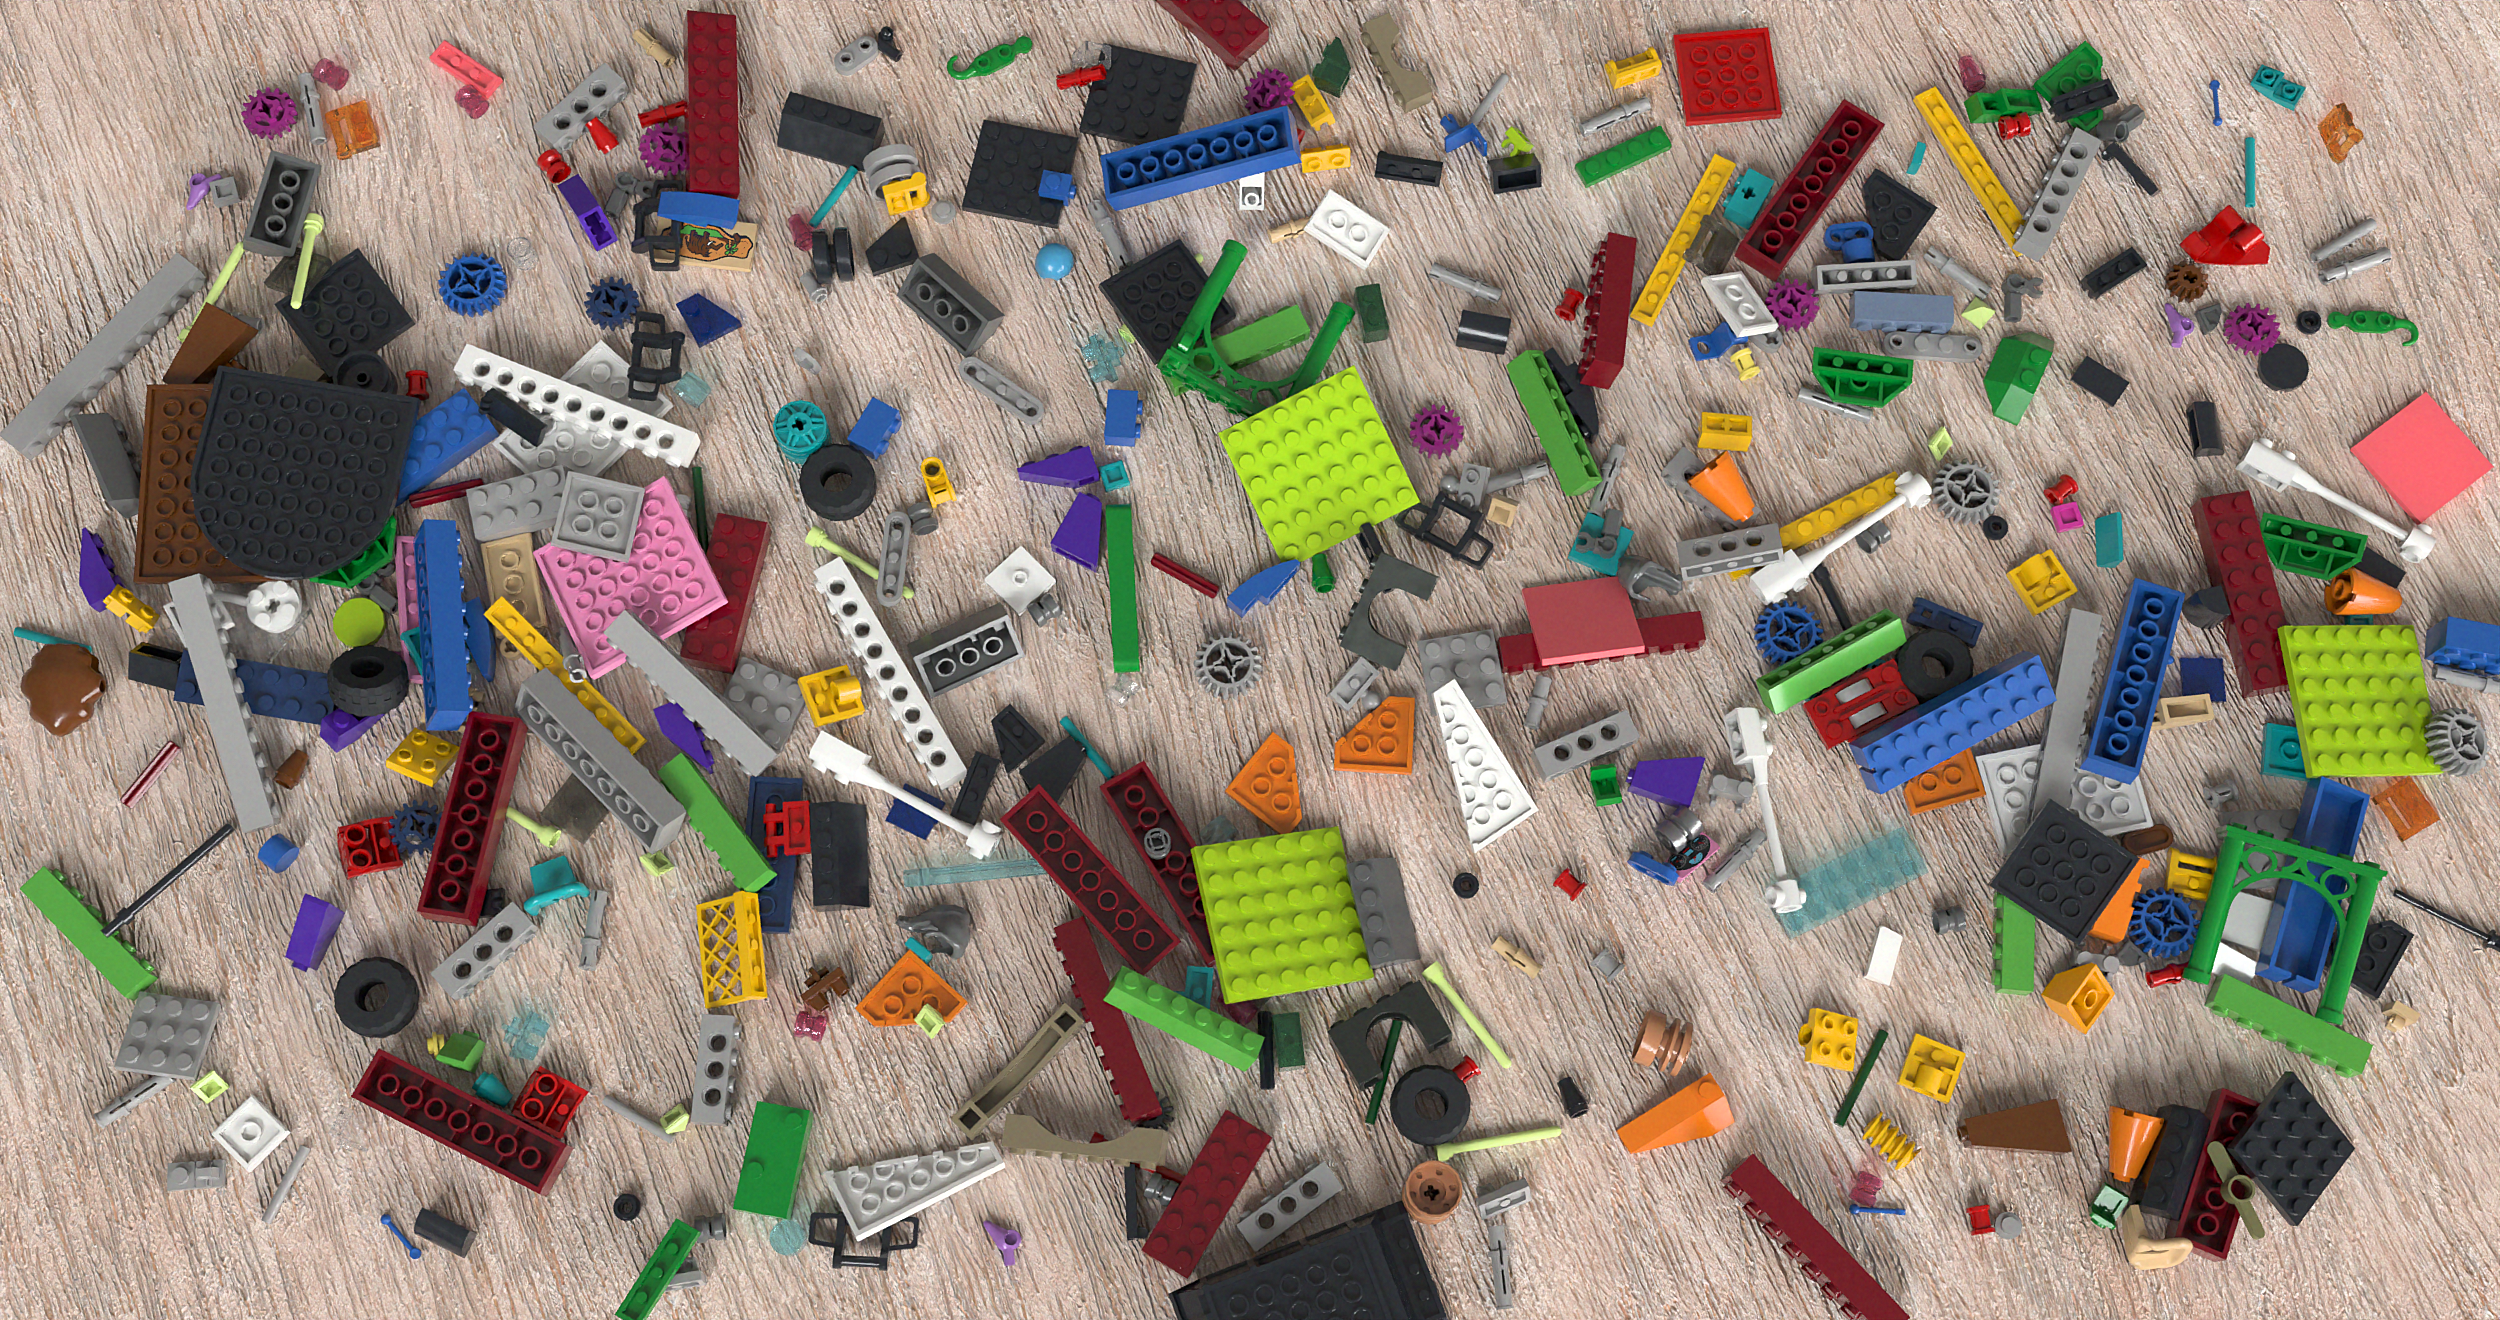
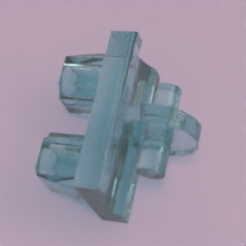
M1096 334L1089 337L1091 343L1082 347L1081 352L1087 362L1095 359L1098 361V365L1090 368L1088 371L1092 381L1095 383L1105 380L1111 383L1117 381L1118 377L1114 367L1121 365L1119 358L1125 354L1123 347H1115L1113 341L1106 344L1103 339H1098Z
M532 1011L529 1012L521 1030H518L522 1019L514 1017L510 1026L502 1024L501 1029L507 1031L504 1042L511 1044L514 1036H517L508 1055L509 1057L534 1060L539 1047L526 1041L530 1033L544 1038L550 1027L547 1022L538 1018L539 1014Z

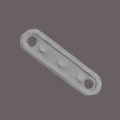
M1894 331L1888 333L1881 344L1882 351L1886 356L1914 360L1972 363L1982 353V344L1978 339L1971 336ZM1896 340L1900 345L1896 346L1892 341ZM1970 345L1974 350L1970 351L1966 346Z
M967 357L961 361L959 373L964 382L1028 425L1038 424L1043 419V404L1034 396L976 357ZM974 369L976 370V373L970 375L968 374V371ZM1031 410L1036 411L1034 416H1029L1027 413Z
M899 511L892 512L886 517L876 597L880 604L887 607L897 605L902 599L911 521L908 515ZM899 525L902 528L897 530L894 528V526ZM892 593L894 596L888 598L885 596V594Z

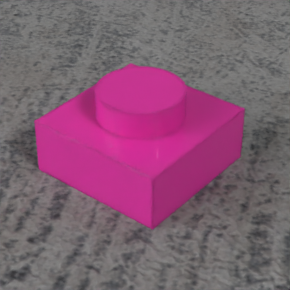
M2076 501L2054 506L2050 509L2057 533L2081 528L2084 525Z

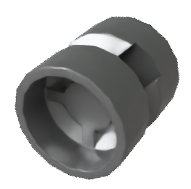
M1681 805L1670 815V820L1665 819L1654 829V833L1666 849L1677 855L1687 846V839L1694 840L1703 832L1704 828L1697 816L1687 807Z

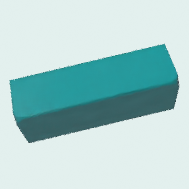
M2115 512L2095 520L2097 567L2115 568L2124 560L2121 512Z

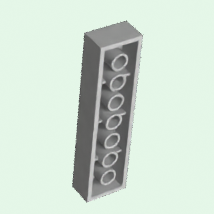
M547 668L524 680L521 683L513 712L521 718L535 735L652 855L674 841L687 812L681 802L675 800L667 792L665 786L658 782L649 773L648 769L631 755L629 749L622 746L613 736L612 732L596 719L593 712L587 710L579 702L577 696L570 692L561 683L560 679Z

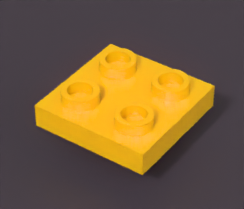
M2051 549L2042 554L2034 555L2006 574L2033 617L2078 592V589Z
M847 664L800 677L797 681L815 728L855 717L865 712L860 699V683L856 676H851Z
M414 728L386 759V767L433 787L455 762L460 747Z
M1811 1008L1809 1010L1808 1023L1803 1024L1798 1033L1799 1044L1806 1047L1804 1061L1845 1072L1853 1071L1858 1019L1819 1008Z
M1915 1033L1896 1084L1948 1104L1966 1053Z

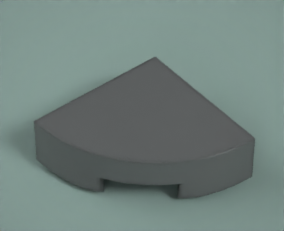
M2220 303L2198 310L2194 314L2204 335L2212 332L2218 325L2222 313Z
M2130 939L2114 954L2119 958L2120 965L2127 967L2139 965L2149 958Z

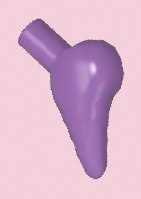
M196 173L189 180L191 189L186 205L187 210H192L209 193V182L223 179L220 173L208 178L201 173Z
M2166 303L2164 306L2170 328L2174 333L2171 346L2180 348L2183 337L2193 332L2195 328L2194 323L2189 318L2183 317L2171 304Z
M985 1220L983 1225L996 1246L1003 1251L1004 1266L1015 1265L1014 1249L1018 1248L1021 1244L1022 1238L1016 1230H1007L989 1220Z

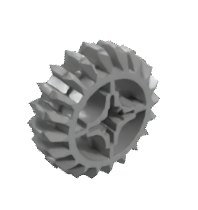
M1967 458L1963 459L1961 463L1958 459L1954 460L1951 464L1947 463L1943 466V470H1939L1936 473L1937 478H1934L1932 481L1934 487L1931 490V494L1936 496L1932 500V504H1940L1937 512L1944 510L1946 512L1944 518L1948 519L1952 516L1954 524H1957L1960 519L1964 526L1968 525L1970 521L1975 525L1980 519L1982 521L1986 520L1988 514H1992L1995 511L1994 506H1997L2000 499L1997 496H1999L2001 490L1995 488L1999 484V480H1992L1994 472L1987 473L1985 471L1986 465H1983L1981 468L1978 467L1977 460H1974L1972 464H1969ZM1956 476H1966L1963 481L1949 480ZM1967 485L1966 491L1968 492L1967 494H1969V495H1967V497L1964 499L1965 493L1963 492L1964 490H1962V489H1964V487ZM1978 502L1982 504L1975 508H1965L1967 503L1976 504Z
M1230 631L1228 633V638H1224L1223 633L1220 632L1218 633V640L1210 636V645L1202 642L1201 648L1203 651H1196V657L1199 659L1194 660V666L1198 668L1194 671V675L1201 677L1198 680L1200 686L1207 684L1205 686L1206 693L1214 689V698L1223 693L1225 701L1228 700V694H1233V698L1236 700L1238 699L1239 691L1242 695L1246 696L1248 695L1246 687L1254 690L1256 685L1253 681H1260L1261 679L1257 672L1263 671V666L1257 663L1262 661V656L1255 655L1258 652L1257 646L1249 648L1252 644L1251 639H1247L1244 643L1242 642V634H1239L1237 639H1234L1233 632ZM1229 649H1235L1245 657L1243 658L1242 655L1234 656L1230 653ZM1220 650L1221 658L1213 662V665L1207 666L1209 658ZM1225 656L1227 658V662H1229L1230 666H1232L1231 675L1229 673V670H1227V667L1224 666ZM1250 666L1245 677L1236 682L1235 674L1243 670V667ZM1211 674L1223 676L1226 678L1227 683L1215 680Z
M2458 707L2439 711L2429 719L2430 723L2425 726L2428 732L2424 734L2428 739L2426 746L2430 748L2431 752L2429 755L2434 757V764H2440L2441 771H2447L2449 776L2464 777L2475 774L2482 767L2486 766L2485 761L2490 759L2487 753L2491 750L2487 745V741L2490 739L2485 736L2484 732L2486 729H2482L2480 726L2481 720H2475L2474 713L2469 714L2467 709H2459Z

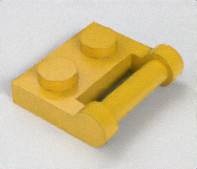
M916 172L912 175L911 179L895 180L882 186L890 216L925 207L930 203V195L925 187L927 183L926 176L923 173ZM916 190V196L911 198L909 192Z
M2170 847L2166 857L2165 892L2171 888L2174 889V895L2184 893L2183 897L2206 902L2217 857H2202L2180 852L2179 849ZM2178 862L2209 868L2211 874L2179 868Z

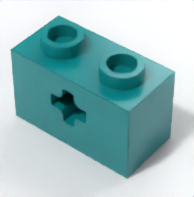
M1748 168L1745 175L1740 174L1733 186L1736 188L1734 195L1729 193L1722 205L1726 208L1722 217L1749 230L1775 181Z

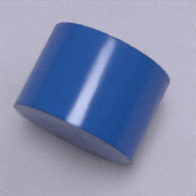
M1868 238L1853 239L1841 246L1844 264L1876 262L1872 242Z
M278 833L264 843L259 850L258 859L278 874L285 871L296 860L299 848L284 835Z

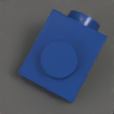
M1043 170L1038 191L1039 196L1063 200V205L1069 207L1070 199H1075L1077 185L1073 184V176Z

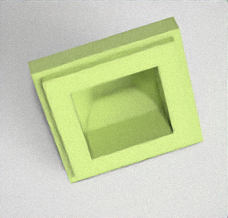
M1975 297L1961 316L1981 330L1996 311L1978 297Z
M1942 426L1927 440L1928 446L1937 461L1942 460L1953 444L1945 427Z
M660 850L653 855L649 852L639 858L648 874L655 877L674 869V865Z
M928 1003L924 1005L914 1019L931 1039L937 1035L945 1024L941 1013Z
M212 1069L193 1083L190 1088L208 1104L230 1088V1086Z
M680 1103L661 1117L659 1121L669 1134L684 1131L690 1116Z

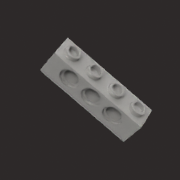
M603 63L533 126L538 137L549 148L556 149L560 154L563 151L569 150L574 141L581 135L589 132L585 126L586 123L596 116L598 119H603L613 106L621 103L626 98L629 89L625 80L606 63ZM605 93L603 96L597 97L598 94ZM587 108L585 112L579 113L580 110ZM569 124V127L561 129L562 126Z
M1915 260L1817 265L1811 270L1812 289L1815 290L1813 295L1854 293V291L1910 290L1917 285Z
M1683 447L1665 466L1661 474L1664 482L1670 488H1676L1680 491L1688 503L1695 504L1702 509L1705 517L1719 523L1725 533L1739 528L1748 529L1758 518L1762 510L1755 505L1752 509L1754 514L1744 522H1741L1740 519L1734 521L1688 484L1684 476H1693L1697 471L1703 469L1706 464Z
M1765 523L1758 527L1739 528L1732 532L1714 533L1707 537L1689 538L1676 542L1683 581L1784 562L1777 523Z
M1618 709L1604 715L1605 719L1599 722L1590 720L1581 725L1582 729L1572 732V730H1567L1559 734V739L1552 742L1544 740L1536 744L1531 758L1543 783L1636 744L1640 736L1627 709L1619 712ZM1601 730H1610L1613 733L1614 738H1604L1601 734ZM1578 740H1587L1590 743V748H1581L1578 745ZM1557 749L1564 750L1567 758H1557L1554 751Z
M512 901L430 974L450 997L457 1001L460 998L464 999L473 992V987L480 980L488 979L495 972L494 968L497 965L510 960L515 954L514 950L521 944L529 943L535 937V932L539 928ZM507 929H512V937L509 940L503 941V932ZM487 947H491L492 954L488 958L482 959V951ZM466 965H471L470 974L466 977H461L462 968Z
M702 1014L691 1122L695 1125L728 1126V1120H732L734 1107L733 1103H730V1096L736 1089V1077L733 1076V1067L737 1066L739 1061V1050H735L736 1039L741 1038L742 1025L738 1023V1019L735 1016ZM725 1037V1047L721 1050H715L714 1042L716 1039ZM723 1064V1073L718 1077H713L711 1074L713 1066ZM716 1090L720 1091V1100L715 1104H710L708 1100L710 1093Z
M1315 1161L1303 1170L1306 1175L1298 1181L1293 1177L1281 1186L1284 1190L1276 1197L1271 1193L1259 1202L1262 1205L1261 1208L1254 1213L1250 1209L1238 1218L1240 1223L1236 1225V1228L1255 1254L1343 1190V1186L1325 1161L1320 1165ZM1307 1182H1312L1317 1186L1318 1192L1312 1197L1306 1196L1302 1191V1186ZM1290 1198L1295 1202L1296 1208L1293 1212L1287 1213L1281 1209L1280 1203L1283 1199ZM1263 1214H1268L1274 1219V1225L1269 1229L1262 1228L1258 1223L1259 1217Z

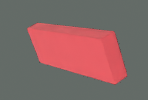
M446 40L429 57L431 62L486 99H489L503 82L501 77Z

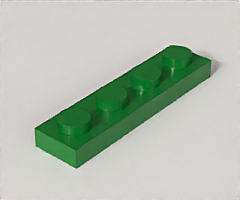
M1660 125L1575 164L1574 169L1585 188H1588L1670 150L1672 144Z
M676 1218L616 1311L615 1316L621 1320H647L701 1233Z

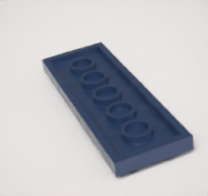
M183 649L173 701L205 706L189 652ZM235 658L237 662V667L234 668L235 673L244 685V692L242 693L244 703L247 702L249 704L252 714L321 725L322 718L336 710V705L332 702L329 695L327 673Z
M750 777L745 832L778 874L756 892L759 902L761 933L790 935L797 855L786 856L784 854V846L777 847V857H767V847H764L766 824L763 823V815L766 814L765 805L776 804V813H782L783 802L802 801L803 778ZM783 823L777 824V836H784Z

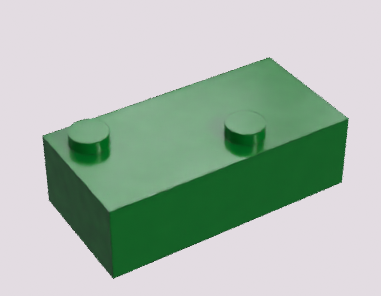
M757 1101L734 1200V1210L791 1221L814 1114L810 1110Z

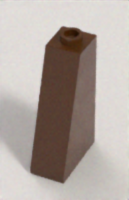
M206 302L162 381L166 384H207L217 374L218 366H225L227 362H230L257 335L259 330L223 309Z
M2057 1099L1965 1118L1957 1122V1136L1959 1141L1963 1142L1964 1148L2063 1155L2072 1152Z

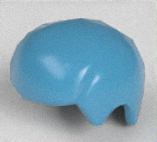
M1059 243L1046 244L1039 250L1035 258V270L1043 279L1051 278L1058 281L1060 278L1062 279L1069 275L1074 266V256L1071 250Z

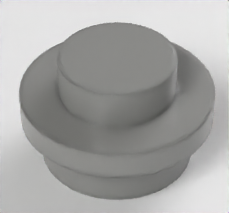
M940 200L932 206L931 215L937 223L948 224L955 218L956 210L951 202Z
M2003 1212L1996 1217L1994 1228L2001 1238L2014 1239L2021 1233L2022 1223L2016 1214Z

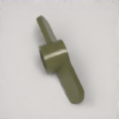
M2211 1142L2208 1145L2207 1151L2222 1180L2220 1188L2222 1197L2228 1203L2236 1205L2250 1236L2255 1240L2262 1239L2265 1236V1231L2250 1202L2255 1195L2254 1183L2247 1176L2238 1175L2225 1146L2221 1142ZM2234 1180L2239 1181L2244 1186L2245 1194L2241 1200L2237 1199L2231 1192V1184Z

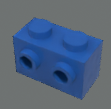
M1108 389L1104 432L1105 445L1135 447L1136 438L1140 439L1141 423H1137V415H1142L1143 400H1139L1138 391Z
M872 397L847 438L849 445L860 450L866 456L877 460L880 454L883 455L887 451L890 437L892 434H896L902 425L899 410Z

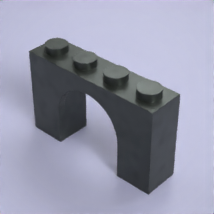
M1381 552L1380 556H1374L1369 569L1373 570L1369 580L1366 578L1363 580L1359 592L1362 593L1359 603L1354 601L1348 614L1352 619L1348 626L1344 625L1338 639L1342 640L1339 645L1340 647L1393 671H1397L1408 647L1381 635L1374 628L1370 619L1372 601L1380 592L1389 588L1401 589L1428 601L1439 577L1392 555Z
M1420 980L1415 983L1412 981L1405 983L1399 988V992L1391 996L1386 994L1376 1001L1377 1004L1368 1009L1363 1007L1353 1014L1354 1017L1347 1021L1339 1020L1331 1025L1330 1030L1327 1031L1329 1041L1360 1092L1383 1080V1072L1367 1046L1368 1034L1377 1023L1386 1019H1400L1407 1022L1415 1029L1429 1054L1452 1041L1450 1028Z

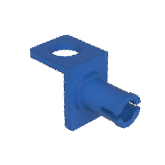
M1448 114L1450 120L1446 116L1441 119L1440 125L1448 133L1444 138L1446 153L1472 141L1483 157L1487 156V142L1473 123L1462 128L1453 114Z
M1725 321L1710 335L1692 337L1688 342L1695 360L1703 361L1720 358L1732 345L1745 344L1748 341V336L1737 338L1733 330H1730L1727 321ZM1699 342H1703L1708 346L1709 352L1707 354H1703L1698 350L1697 344Z

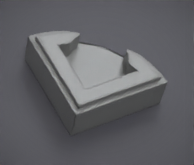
M797 347L793 352L796 364L814 375H817L822 369L820 364L803 349Z

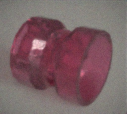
M323 58L317 63L313 76L315 80L321 83L326 82L330 88L339 91L346 85L349 71L342 66H335L333 61Z
M469 84L458 90L454 100L460 107L465 108L466 114L471 119H477L486 113L489 108V102L484 96H479L478 90Z
M800 1010L794 1026V1037L804 1038L806 1036L810 1037L812 1041L821 1042L826 1029L827 1017L822 1015L810 1016L808 1012Z
M1859 1171L1856 1176V1187L1851 1189L1849 1197L1862 1205L1873 1208L1877 1201L1875 1195L1877 1191L1882 1189L1884 1181L1872 1174Z

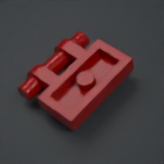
M810 801L783 802L782 813H776V804H766V814L763 815V823L766 824L764 847H767V857H777V847L784 846V854L786 856L812 854ZM778 823H783L784 836H777Z

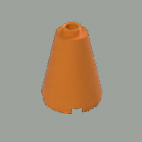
M1727 450L1707 463L1703 469L1697 471L1688 479V484L1732 520L1737 521L1740 519L1741 522H1744L1754 514L1752 509L1755 507V504L1731 454Z
M2351 567L2334 577L2331 585L2325 587L2324 603L2326 609L2335 615L2392 614L2400 608L2402 596L2398 589Z
M2110 1105L2108 1110L2109 1172L2114 1173V1179L2130 1183L2131 1178L2137 1179L2163 1126L2164 1119Z

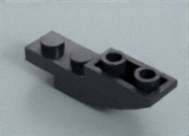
M1552 347L1544 352L1546 361L1562 394L1567 395L1565 396V401L1584 439L1587 438L1592 444L1596 441L1599 433V422L1590 386L1580 384L1581 374L1577 372V363L1573 362L1566 366Z

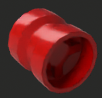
M2022 112L2017 113L2015 117H2010L2009 115L2000 117L1998 129L2001 138L2009 140L2017 135L2019 137L2029 136L2031 123L2028 114Z
M556 149L545 151L537 160V165L542 171L547 172V178L553 184L564 181L571 173V167L565 161H562V156Z

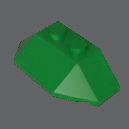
M2032 331L2001 339L1983 379L1987 397L1992 406L1993 416L2015 426L2018 425L2036 392L2052 356L2055 341Z
M1814 347L1811 372L1832 402L1883 408L1912 384L1914 360Z
M2266 512L2263 513L2259 526L2267 554L2276 569L2325 581L2333 579L2362 560L2368 540V535Z
M391 515L379 537L355 560L338 570L315 578H309V580L314 583L352 589L394 559L398 524L395 517Z

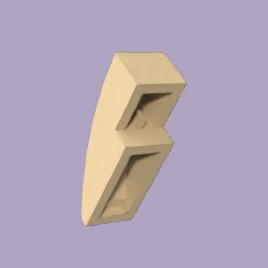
M1495 493L1486 519L1511 527L1520 502Z
M2201 694L2159 699L2150 731L2213 720L2215 717L2210 695Z

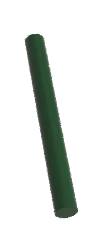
M697 466L692 468L698 541L706 555L709 540L702 467Z
M1397 1020L1392 1021L1380 1064L1383 1080L1374 1086L1364 1122L1375 1126L1403 1025L1402 1022Z
M1882 1029L1878 1030L1836 1116L1835 1125L1844 1127L1889 1035L1888 1032Z

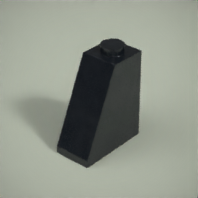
M1068 736L1019 771L1020 777L1030 791L1040 784L1060 806L1086 763L1084 754L1087 751L1078 739L1074 742L1071 736Z

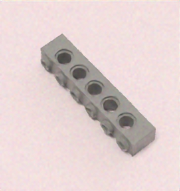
M2077 127L2070 135L2065 134L2059 144V147L2062 148L2061 151H2057L2050 162V165L2053 166L2051 171L2048 169L2041 179V183L2044 184L2042 189L2038 188L2031 201L2035 202L2033 207L2029 206L2022 217L2025 220L2024 224H2020L2013 235V238L2016 240L2012 249L2036 262L2047 252L2102 142L2101 140Z

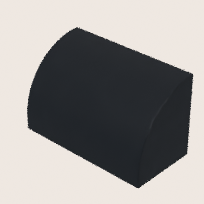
M1534 153L1487 160L1488 176L1494 195L1542 187L1541 164Z
M1462 310L1455 346L1504 355L1511 319Z
M2089 356L2084 358L2070 379L2071 382L2112 408L2130 383Z
M2207 401L2193 402L2186 410L2193 456L2224 455L2216 404Z
M2221 585L2196 591L2183 603L2181 609L2184 617L2192 625L2202 629H2213L2231 615Z
M141 642L129 651L128 679L175 692L183 652Z
M423 1207L414 1225V1233L464 1259L478 1233Z

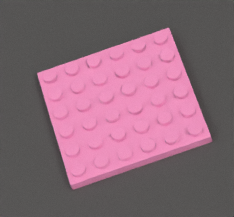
M665 476L644 487L645 493L628 563L551 546V542L533 552L578 652L584 659V665L590 677L594 680L627 661L625 659L627 655L621 649H614L606 641L608 637L603 633L624 610L631 609L664 640L728 603L669 480Z

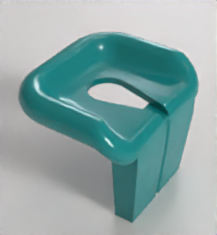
M563 855L530 867L535 895L528 898L524 902L523 907L531 916H536L540 908L557 903L560 899L565 900L576 895L586 898L590 895V889L583 883L577 882L567 857Z

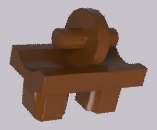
M826 966L817 972L813 967H810L808 970L812 976L805 980L804 983L808 988L812 987L800 996L808 1006L811 1005L820 1014L830 1006V1003L824 996L826 992L833 989L836 995L841 998L849 993L851 989L845 979L847 976L840 967L828 974L829 970Z

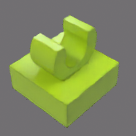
M1513 126L1505 132L1509 139H1505L1501 144L1503 148H1507L1510 144L1514 145V150L1509 154L1511 157L1518 156L1521 151L1528 153L1534 147L1521 130Z

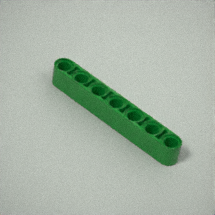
M1131 503L1106 505L1114 673L1140 672Z

